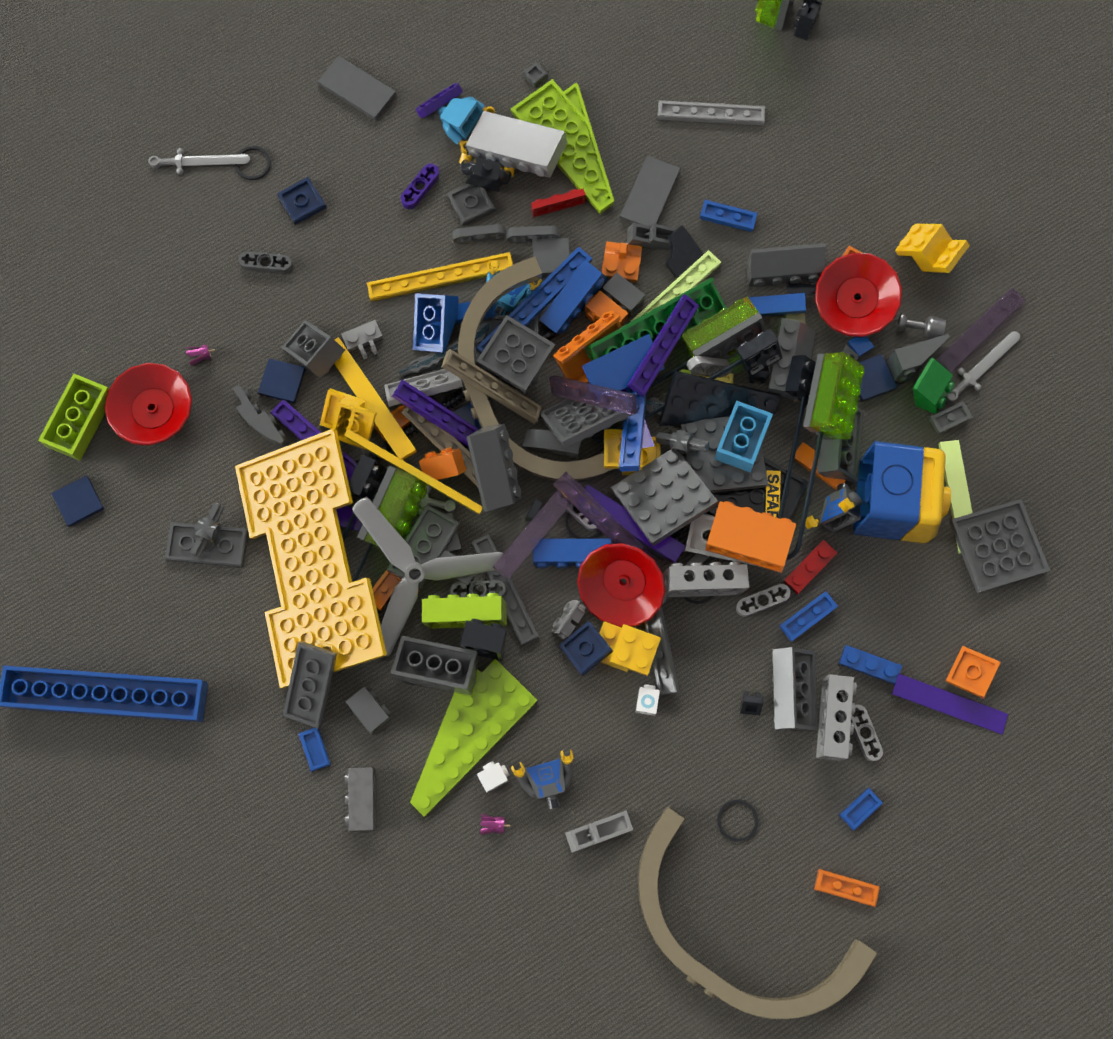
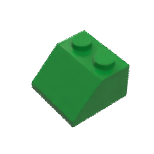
M930 358L913 387L916 407L937 414L938 410L944 407L946 396L948 393H952L955 383L953 382V374L934 358Z

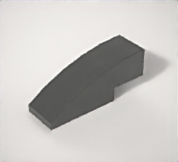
M633 222L627 229V243L629 245L642 246V248L671 249L667 237L677 228L655 223L648 226Z
M527 429L522 448L578 459L582 440L574 446L564 448L552 431Z

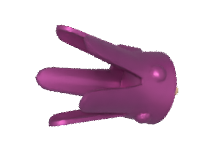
M207 344L201 347H185L187 349H194L186 351L187 355H201L190 361L191 366L204 359L212 358L210 352L215 351V349L209 350Z
M481 813L484 816L481 817V826L488 828H482L480 835L495 832L504 834V827H510V825H504V817H492Z

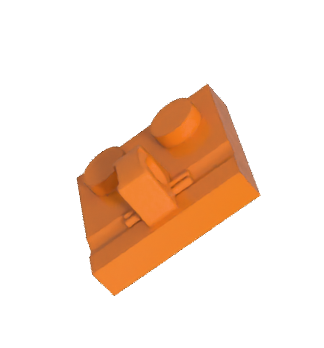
M606 241L601 273L609 279L618 273L627 281L637 283L642 246Z
M962 646L946 679V683L984 699L1001 662Z

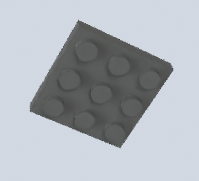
M506 315L476 363L521 391L526 392L552 352L555 344Z

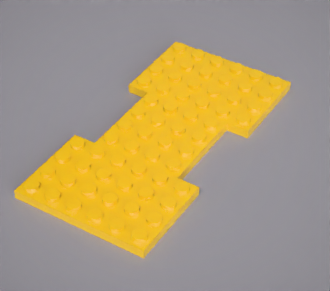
M337 430L325 431L236 465L235 468L249 537L255 539L267 535L281 607L265 612L280 688L289 687L296 649L300 641L337 653L333 673L387 656L370 578H363L352 582L336 509L352 504L353 501Z

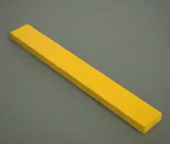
M508 252L367 282L370 300L373 302L485 278L490 271L487 267L489 260H491L492 268H496L497 261L500 263L499 268L495 270L497 273L513 265L511 254Z
M336 338L335 341L345 351L334 365L355 396L366 400L364 408L377 412L374 424L396 456L401 460H405L417 452L415 447L340 338Z
M347 429L344 436L352 442L478 515L482 512L483 506L350 429Z

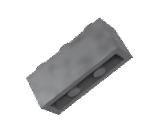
M348 768V773H345V785L348 786V794H345V805L349 806V814L345 816V825L349 827V831L376 830L375 768Z

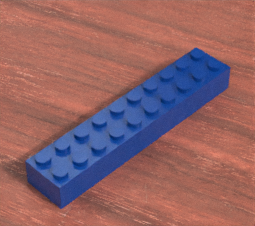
M3 666L0 681V707L203 722L208 682L197 679Z

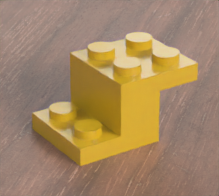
M914 224L895 251L898 256H912L922 272L950 273L970 245L967 240H952L943 224Z
M330 388L327 392L320 425L337 430L339 441L364 449L347 439L344 434L347 429H350L370 441L377 412L364 408L366 400Z
M604 429V468L619 469L623 429ZM652 437L655 446L642 448L640 470L661 456L660 444L656 443L655 437ZM622 471V475H631L636 471Z
M603 622L600 634L612 648L613 652L600 663L628 672L629 669L648 676L661 637L625 624L621 628Z

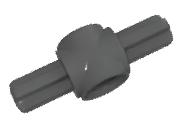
M676 430L672 434L658 432L655 436L656 443L670 445L672 450L677 449L683 454H688L692 450L707 452L709 449L708 441L695 439L693 434L682 430Z
M215 502L207 518L203 517L198 520L194 529V534L197 538L190 550L192 555L200 557L207 543L215 541L218 537L220 524L217 522L224 510L222 504Z

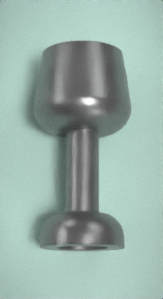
M900 313L896 331H904L906 327L921 329L926 338L932 339L944 335L946 320L930 316L925 322L907 320L906 314Z

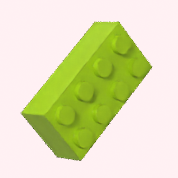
M73 373L38 441L47 448L81 461L106 413L105 402L109 388Z
M488 593L486 597H479V594H468L467 597L447 595V598L430 595L428 599H422V623L429 629L465 628L466 620L472 621V619L484 621L483 624L489 626L492 623L507 626V603L498 593Z

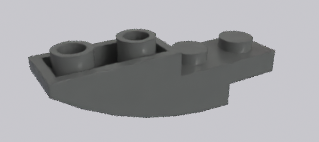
M240 385L234 387L233 390L242 403L236 409L247 424L267 441L282 448L286 447L285 440H287V437L282 430L278 431L275 425L278 423L273 415L268 416L265 411L261 412L256 403L252 405L250 402L252 396L247 389L243 390Z

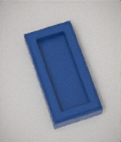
M312 728L299 733L311 772L331 765L320 730Z
M867 788L839 816L854 831L883 802L870 788Z

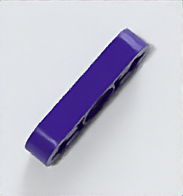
M454 83L418 106L415 110L420 118L426 117L460 95L463 90L459 83Z
M435 164L425 165L402 193L401 202L404 208H415L439 179V169ZM428 171H429V172L434 171V175H433V174H430V175L428 176ZM418 183L425 184V188L422 190H417L415 186ZM412 197L413 201L406 202V198L410 199Z

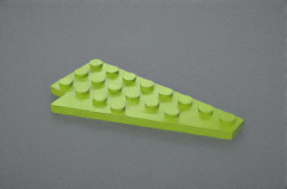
M552 79L511 108V114L518 120L564 131L567 145L557 166L578 190L584 189L585 198L599 214L614 205L611 188L577 82L563 92Z
M496 659L482 673L477 669L471 696L456 692L453 694L410 801L424 817L538 701Z

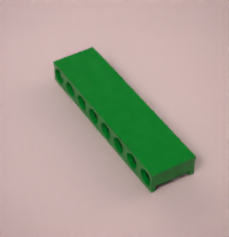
M712 277L586 346L584 350L590 361H593L648 334L652 342H654L684 294L696 302L699 307L680 338L730 310L728 307H725Z

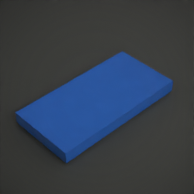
M649 334L582 365L597 401L628 387L627 384L653 344Z

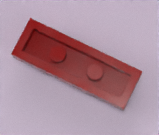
M573 189L565 194H555L547 199L535 200L531 203L533 218L584 204L586 196L584 189Z
M822 540L783 582L798 595L838 552L825 540Z

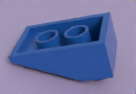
M415 293L413 350L445 353L458 316L459 296Z

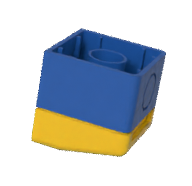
M874 441L859 460L856 493L862 499L863 504L860 506L861 520L853 524V535L893 540L901 539V541L928 543L936 537L941 520L947 515L951 503V489L944 486L946 460L944 451L935 448Z

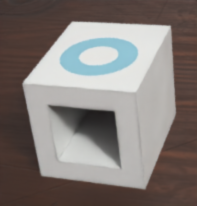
M644 685V687L639 688L635 713L656 715L660 690H655L656 686Z

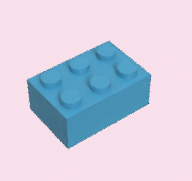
M736 401L714 459L751 473L773 414Z

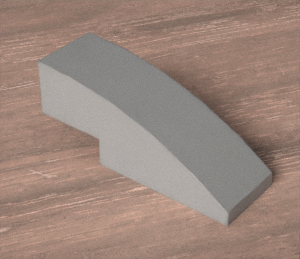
M623 811L568 831L565 835L571 852H575L632 831L633 827L627 811Z

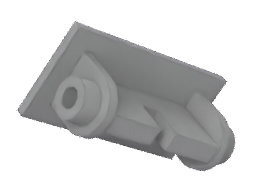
M578 600L569 601L563 609L564 613L553 623L554 628L551 632L559 634L558 636L563 640L566 637L568 638L576 627L570 622L573 620L579 623L585 614L584 610L586 607L579 604L580 601Z

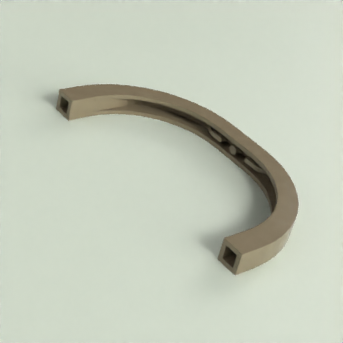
M535 256L502 270L486 282L471 301L461 324L458 342L459 355L475 364L474 344L476 334L489 309L512 290L541 279L542 272ZM462 380L466 389L463 391L466 401H471L473 406L470 409L473 418H478L482 428L499 425L486 394ZM510 438L508 439L510 449L513 452L514 466L542 479L576 482L593 479L617 470L604 468V453L579 461H552L537 457L519 447Z
M666 807L650 832L643 848L638 872V893L643 917L654 941L667 958L688 975L686 980L696 987L698 984L702 985L705 988L703 992L713 999L717 996L743 1012L771 1019H791L815 1014L838 1002L856 986L877 954L874 950L856 939L838 967L821 984L802 994L784 998H766L741 991L686 953L666 926L658 898V875L663 855L671 839L684 821L683 817L669 807Z

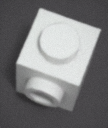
M493 761L483 766L484 770L477 774L487 793L508 782L507 776L510 775L505 765L500 766L499 762L495 764Z

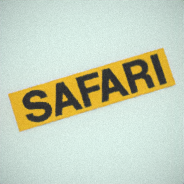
M766 470L768 486L766 487V513H770L773 517L778 518L781 471Z

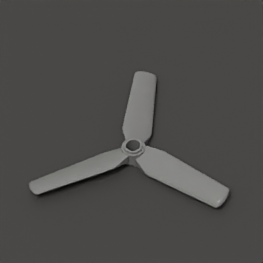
M367 497L360 499L352 508L390 563L405 572V576L393 590L380 625L387 653L386 657L390 656L418 598L419 582L423 579L439 581L504 568L505 558L502 552L435 558L420 564L415 561L411 547ZM414 568L420 571L419 575L415 577L409 574L410 570Z

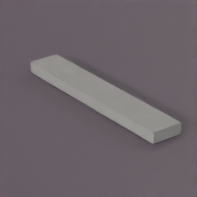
M659 101L657 120L764 126L765 106Z

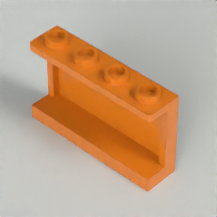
M611 310L604 313L599 320L590 324L585 331L575 336L571 342L561 347L553 355L571 389L580 395L591 388L582 368V365L591 362L584 348L622 327L619 322L621 319L620 315Z
M720 501L705 550L782 573L796 523L787 518L779 519L773 517L770 513L755 512L749 507H738L729 501Z

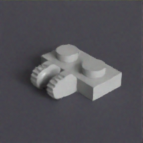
M376 320L341 334L348 351L351 352L359 349L363 359L367 358V353L363 346L370 344L372 353L376 355L378 351L374 342L383 339Z

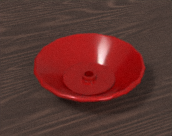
M851 253L835 259L823 270L816 284L815 302L820 317L831 329L845 336L865 337L880 332L894 320L901 306L902 286L896 271L886 260L870 253ZM860 295L861 299L855 300L854 296Z
M145 363L133 366L119 375L107 392L105 412L108 424L117 436L132 444L150 446L165 442L182 429L190 416L192 405L190 388L178 371L165 364Z
M623 543L606 544L590 552L580 565L577 578L580 598L589 612L602 622L622 627L623 624L630 627L638 626L652 619L662 607L666 592L663 573L654 559L640 548ZM621 579H626L627 583L622 582Z

